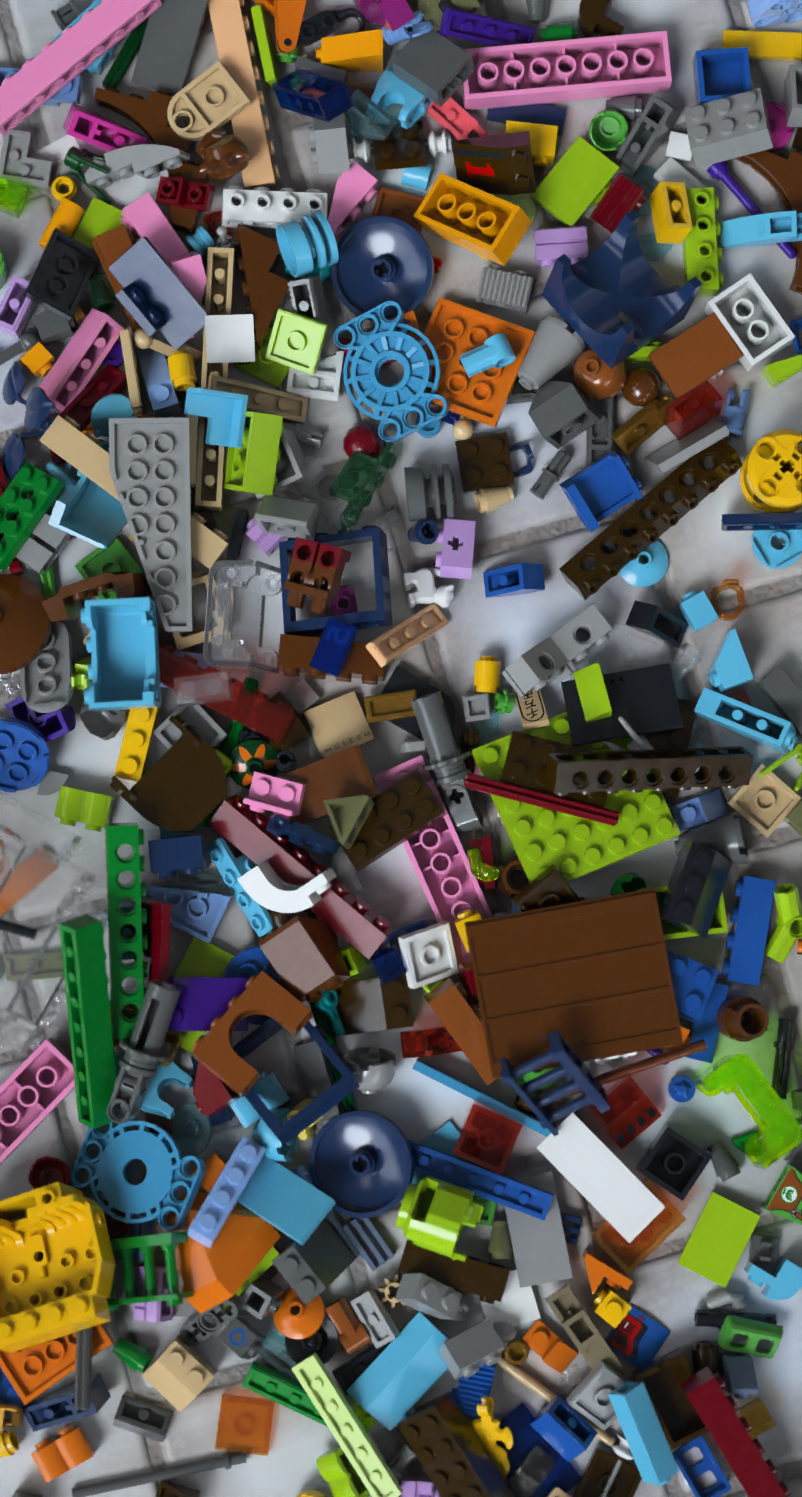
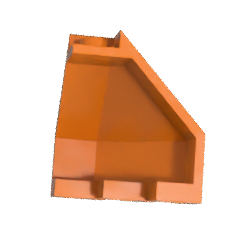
M187 1194L179 1197L178 1199L180 1201H183L187 1197ZM196 1194L186 1221L179 1230H164L160 1227L157 1217L156 1229L158 1234L187 1231L188 1233L190 1225L209 1194ZM237 1202L211 1248L204 1246L189 1236L188 1242L177 1243L178 1249H175L177 1271H179L184 1285L180 1288L182 1292L193 1291L194 1296L185 1299L201 1314L233 1297L281 1235L274 1229L273 1225ZM170 1211L166 1216V1222L170 1226L177 1222V1215L174 1211Z

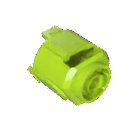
M426 1176L420 1180L419 1185L409 1184L395 1227L403 1229L406 1239L412 1240L414 1245L451 1257L452 1260L458 1259L465 1262L468 1255L456 1251L465 1225L475 1227L476 1223L480 1222L485 1204L473 1199L474 1191Z

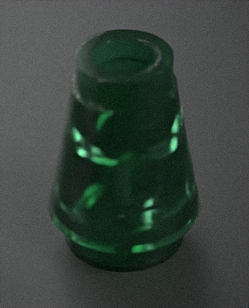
M92 273L87 284L90 306L100 312H107L115 306V297L100 273Z

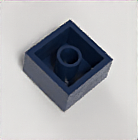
M202 835L148 841L151 873L158 874V878L176 877V872L184 871V875L203 874L202 869L208 868L206 841Z

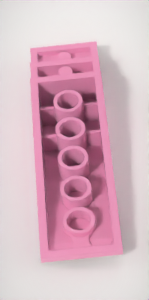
M419 755L373 776L382 793L418 769L446 812L445 816L403 842V845L437 922L445 921L449 923L457 965H459L460 963L470 961L471 958L470 952L467 953L453 921L458 918L457 914L464 910L472 909L473 912L478 910L482 919L493 916L429 771L423 769V766L426 765L422 755Z

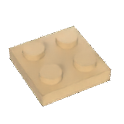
M760 764L750 776L749 785H742L726 804L734 811L740 812L741 817L764 837L768 838L802 798L772 772L759 777V773L767 768Z

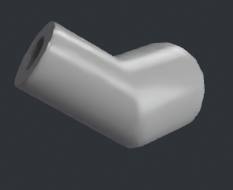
M723 1290L706 1297V1303L710 1310L725 1304H732V1308L736 1312L742 1311L747 1307L744 1301L746 1298L742 1293Z

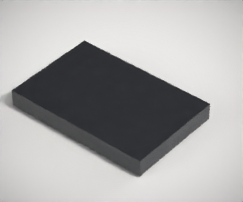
M55 228L48 239L23 295L69 321L74 315L98 262L99 257L96 251Z

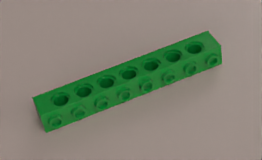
M137 822L105 823L111 1024L114 1030L113 1039L131 1038L148 989L143 986V977H148V962L143 961L142 951H147V935H142V925L147 923L146 908L141 909V898H146L145 882H140V872L145 871L144 855L139 854V845H144V830L139 829ZM123 844H128L133 848L131 855L128 857L118 855V849ZM123 871L133 873V880L128 884L119 882V875ZM128 897L134 900V906L130 910H122L119 907L120 901ZM126 924H131L135 927L134 933L129 937L120 934L121 928ZM133 951L136 954L134 961L131 963L123 962L121 956L124 952ZM132 977L137 980L134 988L125 989L122 987L124 979ZM127 1004H134L137 1006V1011L135 1014L128 1016L123 1013V1008Z

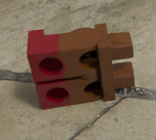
M296 537L287 581H285L284 589L289 590L287 605L303 609L306 596H310L312 601L309 611L325 615L330 602L336 603L338 595L336 594L340 588L343 570L346 562L349 563L352 552L343 548Z

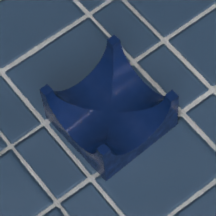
M633 210L626 213L614 232L595 251L581 261L571 265V260L565 254L558 257L542 292V296L610 369L684 320L702 286V283L696 276L685 285L671 283L652 268L645 258L638 241L637 222L639 217Z

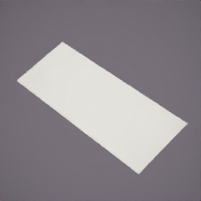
M572 1112L557 1127L559 1135L554 1136L551 1133L537 1149L630 1243L665 1206Z

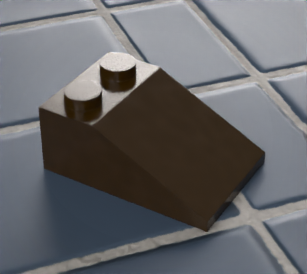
M406 973L342 982L343 985L335 989L338 995L336 1009L346 1032L344 1035L413 1026Z

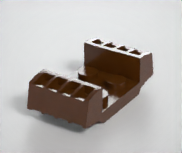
M106 572L60 587L56 595L41 603L51 621L81 619V608L85 607L83 600L98 597V593L115 591L117 599L147 597L152 594L145 572Z

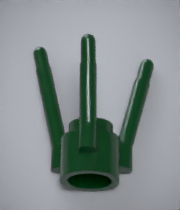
M72 146L64 159V164L71 168L69 173L78 177L99 198L111 205L112 201L97 187L88 184L85 176L81 173V171L86 172L90 166L108 174L109 170L91 161L92 158L106 162L104 156L84 148L80 150Z

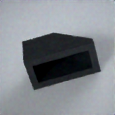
M636 600L626 621V625L637 632L675 648L680 647L688 627L687 623L661 607Z

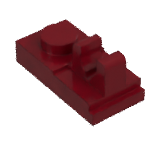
M490 835L485 836L484 839L469 840L467 846H476L481 850L475 856H468L469 861H482V868L477 869L478 883L484 884V889H495Z

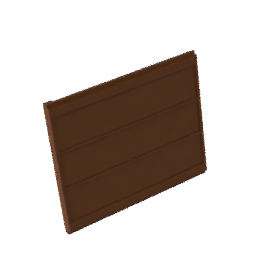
M654 888L464 922L492 1078L501 1077L500 1071L503 1069L500 1059L503 1057L513 1067H516L548 1051V1047H550L548 1034L556 1030L583 1062L683 1043ZM552 1060L533 1071L558 1067L560 1063L559 1061L554 1062Z

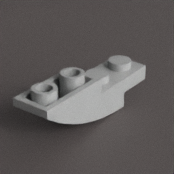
M156 144L133 145L103 154L106 164L102 165V167L109 170L108 174L93 169L84 173L88 184L103 189L110 187L113 181L117 179H127L135 174L146 179L156 178L160 175L161 171L179 168L183 165L184 161L191 158L189 153L169 146Z

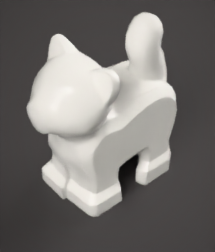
M421 568L415 572L403 573L405 591H409L412 587L416 589V592L408 593L407 599L410 608H414L418 604L436 603L442 608L449 607L450 602L454 599V585L435 587L434 577H440V568Z

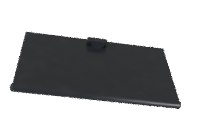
M670 663L603 674L612 716L591 722H586L575 680L561 682L572 746L631 737L618 720L620 716L629 723L637 735L684 727Z

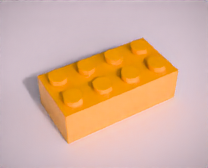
M440 173L413 216L425 231L505 266L532 223L521 207L443 173Z

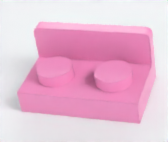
M254 771L249 796L243 799V803L250 805L249 809L252 811L265 813V810H269L289 820L290 816L300 814L306 784Z

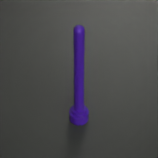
M726 161L712 164L707 169V172L713 179L716 178L718 181H723L751 215L764 214L730 175L729 164ZM789 242L776 243L788 258L794 259L797 256V251Z

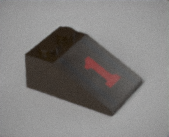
M529 131L451 141L457 180L489 194L511 196L536 192Z

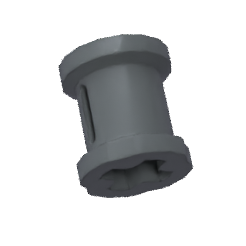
M68 0L69 3L57 11L54 9L50 11L61 31L82 13L74 0Z

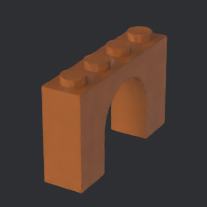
M263 971L258 976L254 974L245 985L246 990L240 996L237 994L228 1004L229 1009L223 1016L218 1015L211 1023L210 1028L212 1029L206 1036L201 1035L192 1046L194 1058L242 1098L260 1079V1075L257 1070L238 1056L232 1049L231 1035L235 1026L245 1017L256 1014L266 1015L274 1019L296 1037L312 1018V1012L309 1008Z

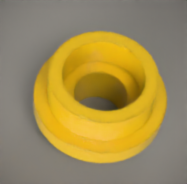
M60 176L53 181L51 191L58 201H61L62 198L71 201L77 194V185L71 177ZM63 186L69 187L67 193H61L60 189Z

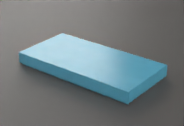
M266 1156L261 1160L238 1200V1203L302 1246L336 1204L334 1199Z

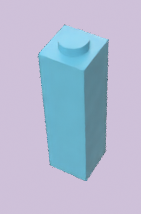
M627 1381L610 1392L608 1396L643 1482L656 1484L657 1486L664 1485L671 1480V1476L679 1471L644 1383Z

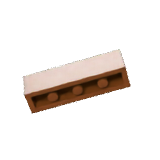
M124 225L100 234L92 241L115 295L123 289V286L109 271V267L135 244L132 233L126 231ZM119 301L134 334L141 326Z
M448 978L423 997L488 1086L497 1078H492L483 1025L479 1020L481 1013L474 1002L471 1005L466 1002L464 997L468 994L459 982L454 985L451 979Z

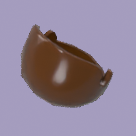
M637 367L627 373V378L621 391L624 398L630 404L643 407L659 398L662 383L658 374L650 368Z

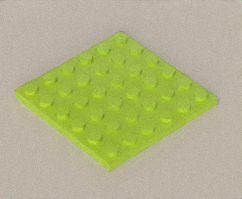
M567 712L549 718L548 726L517 731L567 745L572 743ZM511 734L471 751L482 776L501 780ZM627 737L609 741L627 751L629 749L626 746L633 738ZM601 742L575 746L594 752L615 751ZM643 789V792L640 793L628 790H619L616 794L607 793L604 807L619 812V820L615 826L490 794L530 883L551 865L559 871L568 883L680 835L662 793L652 789Z

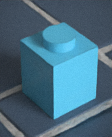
M693 590L681 597L683 602L679 604L678 608L693 633L719 618L704 590L698 594Z

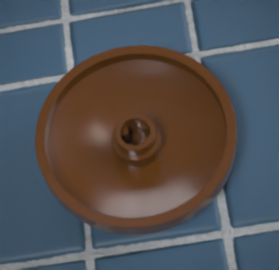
M0 574V675L20 670L36 659L46 646L52 629V621L49 619L41 603L46 600L43 593L31 581L13 574Z

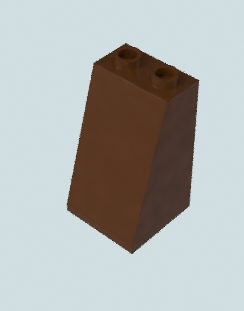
M358 744L279 776L306 784L300 814L290 816L289 819L291 822H298L302 825L329 816L323 800L366 795L372 799L378 795Z

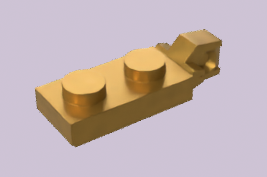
M665 393L658 399L651 401L613 432L611 437L620 452L628 456L666 424L665 419L667 415L677 407L675 400Z

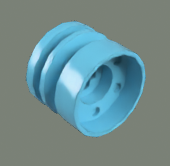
M321 211L312 212L311 217L303 215L301 226L294 219L276 226L278 246L283 260L293 277L297 278L313 271V261L318 268L326 267L327 263L333 265L338 262L339 253L336 239L327 218Z

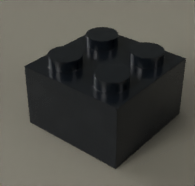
M664 1124L635 1168L683 1201L712 1156Z

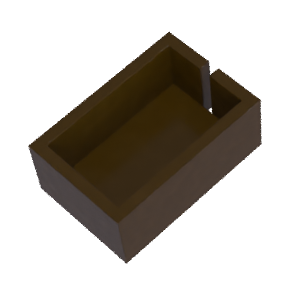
M680 1347L659 1357L661 1363L657 1365L653 1360L633 1370L637 1381L644 1383L671 1450L709 1432L680 1383L694 1375Z

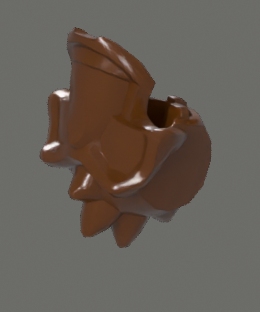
M209 131L196 147V152L204 160L199 166L198 173L208 174L211 181L221 182L228 180L249 165L250 155L248 147L234 134L224 135L216 131Z

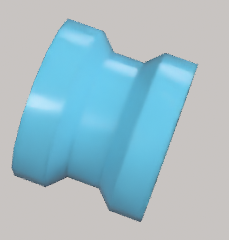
M202 226L196 229V233L187 235L184 238L190 249L199 253L201 258L208 250V247H216L215 242Z

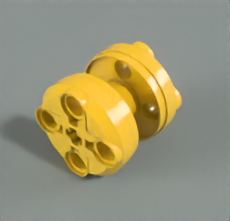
M783 429L768 433L758 440L746 456L740 468L739 485L742 495L753 510L760 513H794L802 507V447L797 445L802 443L801 432ZM754 494L765 503L757 502L754 499Z

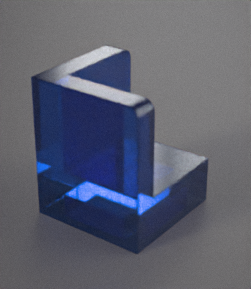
M387 948L366 960L368 965L373 966L381 983L384 985L407 972L396 948Z

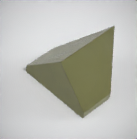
M366 795L323 800L339 842L349 850L375 804Z

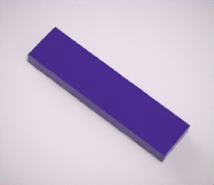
M445 7L439 34L492 46L532 43L536 28Z

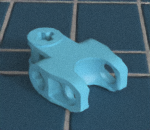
M388 67L377 81L369 107L372 114L379 116L388 106L396 103L403 104L404 106L399 113L398 119L401 127L408 129L425 114L432 100L396 77L393 68Z
M125 1052L116 1055L115 1068L117 1076L121 1070L119 1063L121 1058L124 1057ZM173 1061L167 1067L156 1064V1074L154 1077H150L148 1090L140 1106V1109L147 1113L170 1120L175 1112L169 1104L159 1098L161 1090L169 1084H176L185 1089H190L194 1083L193 1079Z

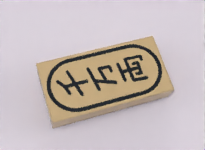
M512 687L523 730L548 726L549 719L540 690L536 692L533 689L520 698Z

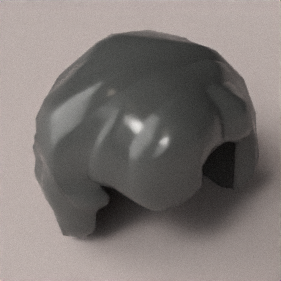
M85 701L81 704L80 718L89 733L103 740L114 738L129 716L127 713L128 709L95 711L90 709L89 704H85Z

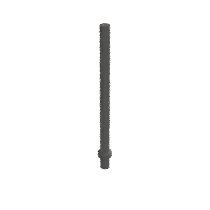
M228 1452L223 1453L222 1457L72 1488V1496L86 1497L223 1467L227 1470L231 1469L233 1465L247 1463L245 1452L231 1455Z

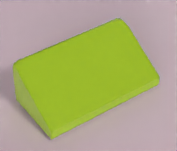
M595 663L574 672L573 675L586 722L611 717L612 709L600 664Z

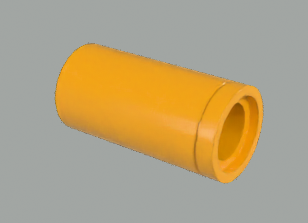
M62 198L37 244L44 249L55 228L71 237L85 210L76 203Z

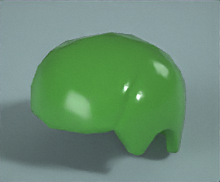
M611 109L602 110L593 117L590 123L589 137L597 148L602 151H614L627 138L628 123L623 114Z

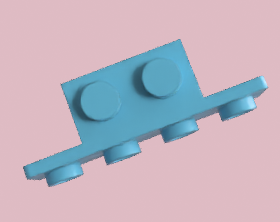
M223 837L216 839L206 847V851L237 900L238 905L248 918L252 928L261 937L274 929L270 914L265 907L258 904L247 894L237 880L256 867L257 864L245 854L235 858Z

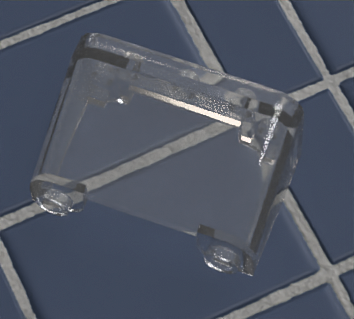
M220 560L212 564L208 573L203 658L209 665L266 674H279L277 666L278 653L272 648L262 647L265 596L278 595L282 591L280 568L257 560Z

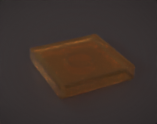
M222 1394L215 1449L268 1456L275 1401Z

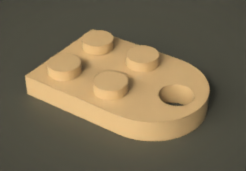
M218 60L173 96L168 105L167 117L170 126L179 137L188 141H200L207 132L217 131L249 106L251 102ZM182 116L190 118V124L186 128H179L177 126V121Z

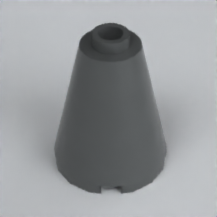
M740 812L731 813L680 834L679 840L674 841L676 855L679 856L684 843L694 841L719 852L732 864H747L748 850L745 832L740 826L742 821Z

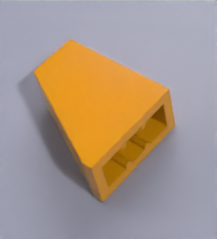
M382 29L321 38V47H316V62L347 72L383 73L384 45Z

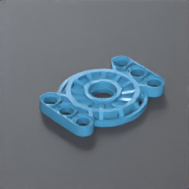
M386 301L339 326L333 334L336 346L343 350H349L343 367L344 385L349 398L365 415L381 421L378 427L379 436L382 440L389 443L402 440L442 419L449 412V402L447 399L436 394L441 377L440 360L437 351L429 338L421 331L401 323L404 318V310L395 301ZM390 306H395L398 309L397 318L392 321L387 320L385 317L386 309ZM372 318L375 321V328L372 332L365 333L362 329V323L364 320ZM346 330L350 331L353 336L352 341L347 345H342L339 340L340 334ZM409 330L418 334L422 340L417 341L409 336ZM426 345L431 349L434 360H430L428 353L424 349ZM389 360L399 361L404 368L402 380L395 385L385 384L380 376L382 365ZM350 362H352V363H351V369H350L351 378H349V374H348ZM432 366L436 368L434 383L431 382ZM350 385H353V388L356 394L358 395L357 400L352 393ZM428 388H432L430 394L426 393ZM440 399L444 405L443 410L438 414H433L430 410V404L433 400ZM365 403L375 409L374 414L368 412L361 405ZM413 411H417L421 417L419 424L416 426H410L407 422L408 414ZM382 412H386L384 417H381ZM394 423L398 429L396 436L393 438H387L384 433L386 425Z
M129 1121L119 1125L118 1123L111 1122L109 1123L110 1128L105 1134H102L99 1128L92 1129L89 1127L71 1171L73 1185L79 1188H91L97 1203L103 1208L104 1212L116 1220L125 1223H145L158 1217V1223L164 1230L176 1231L182 1228L206 1171L204 1160L191 1155L185 1156L182 1159L181 1151L173 1137L160 1126L150 1122ZM140 1125L139 1130L128 1131L126 1129L130 1126ZM148 1127L155 1129L156 1131L160 1132V1134L157 1135L155 1133L149 1132ZM93 1144H97L100 1150L98 1157L92 1159L89 1155V1149ZM133 1159L142 1160L147 1169L144 1181L138 1185L129 1183L126 1176L127 1166ZM194 1160L198 1165V1170L196 1174L190 1176L187 1172V1165L190 1161ZM87 1169L89 1179L83 1184L79 1180V1173L81 1170ZM183 1185L187 1189V1197L180 1201L177 1198L176 1192ZM99 1192H102L104 1198L109 1202L108 1205L105 1204ZM117 1209L125 1212L126 1215L125 1217L119 1216L113 1210ZM170 1211H174L177 1215V1222L173 1226L168 1225L166 1222V1216ZM136 1214L147 1215V1217L133 1219L136 1216Z

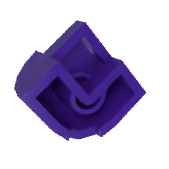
M22 696L5 704L10 718L19 719L31 724L42 733L47 742L75 729V713L73 707L67 706V704L61 709L50 713H40L32 710L26 705Z

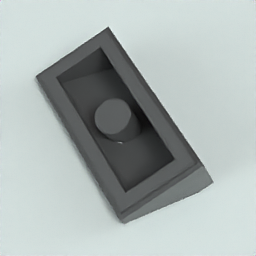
M123 1395L113 1425L163 1442L173 1411Z

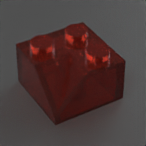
M471 1103L453 1154L502 1175L522 1124Z

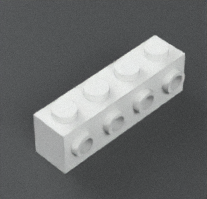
M230 186L228 189H223L222 226L237 227L238 224H241L247 228L276 229L278 224L292 219L296 220L301 226L302 216L309 215L311 217V213L317 210L321 211L327 218V193H321L317 189H309L305 192H295L292 188L269 191V188L266 187L243 190L241 186Z

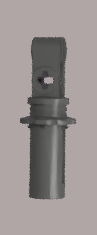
M433 692L411 700L410 702L430 757L428 760L430 763L424 765L423 769L435 772L436 779L434 781L436 786L441 785L456 833L461 834L483 827L482 813L476 803L473 791L464 786L466 774L470 772V769L466 768L464 759L471 755L470 750L462 751L463 749H459L441 692ZM456 790L463 792L464 796L462 798L459 796L455 797L454 792Z
M150 980L131 1038L120 1039L119 1046L125 1050V1054L120 1060L121 1070L116 1078L114 1091L107 1107V1115L114 1123H123L134 1119L138 1115L143 1098L149 1087L150 1077H154L157 1069L155 1067L157 1061L165 1062L168 1059V1054L161 1050L181 993V989L173 984L161 980ZM121 1103L124 1104L127 1109L126 1116L123 1115L120 1111Z

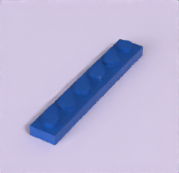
M408 1139L413 1152L415 1172L472 1190L475 1195L545 1221L554 1196L553 1193Z

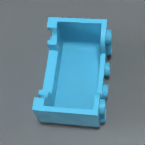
M150 597L85 600V607L81 608V621L90 630L91 637H87L86 645L87 652L91 653L92 663H88V678L92 679V682L89 683V688L84 689L85 704H89V708L95 711L160 708L158 620L155 601Z

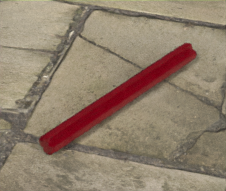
M469 772L464 780L466 788L615 826L619 820V812L616 810Z

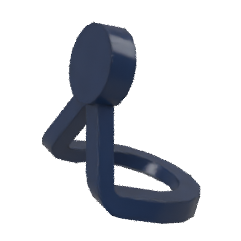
M519 442L510 446V452L521 449L527 461V466L513 472L514 478L531 473L533 470L531 460L534 459L530 445Z

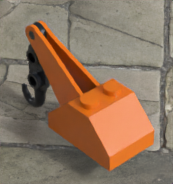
M273 0L276 48L284 55L291 53L297 44L310 46L320 41L321 38L333 34L343 21L350 17L355 18L359 23V28L355 33L365 30V18L355 8L326 10L302 22L307 0Z

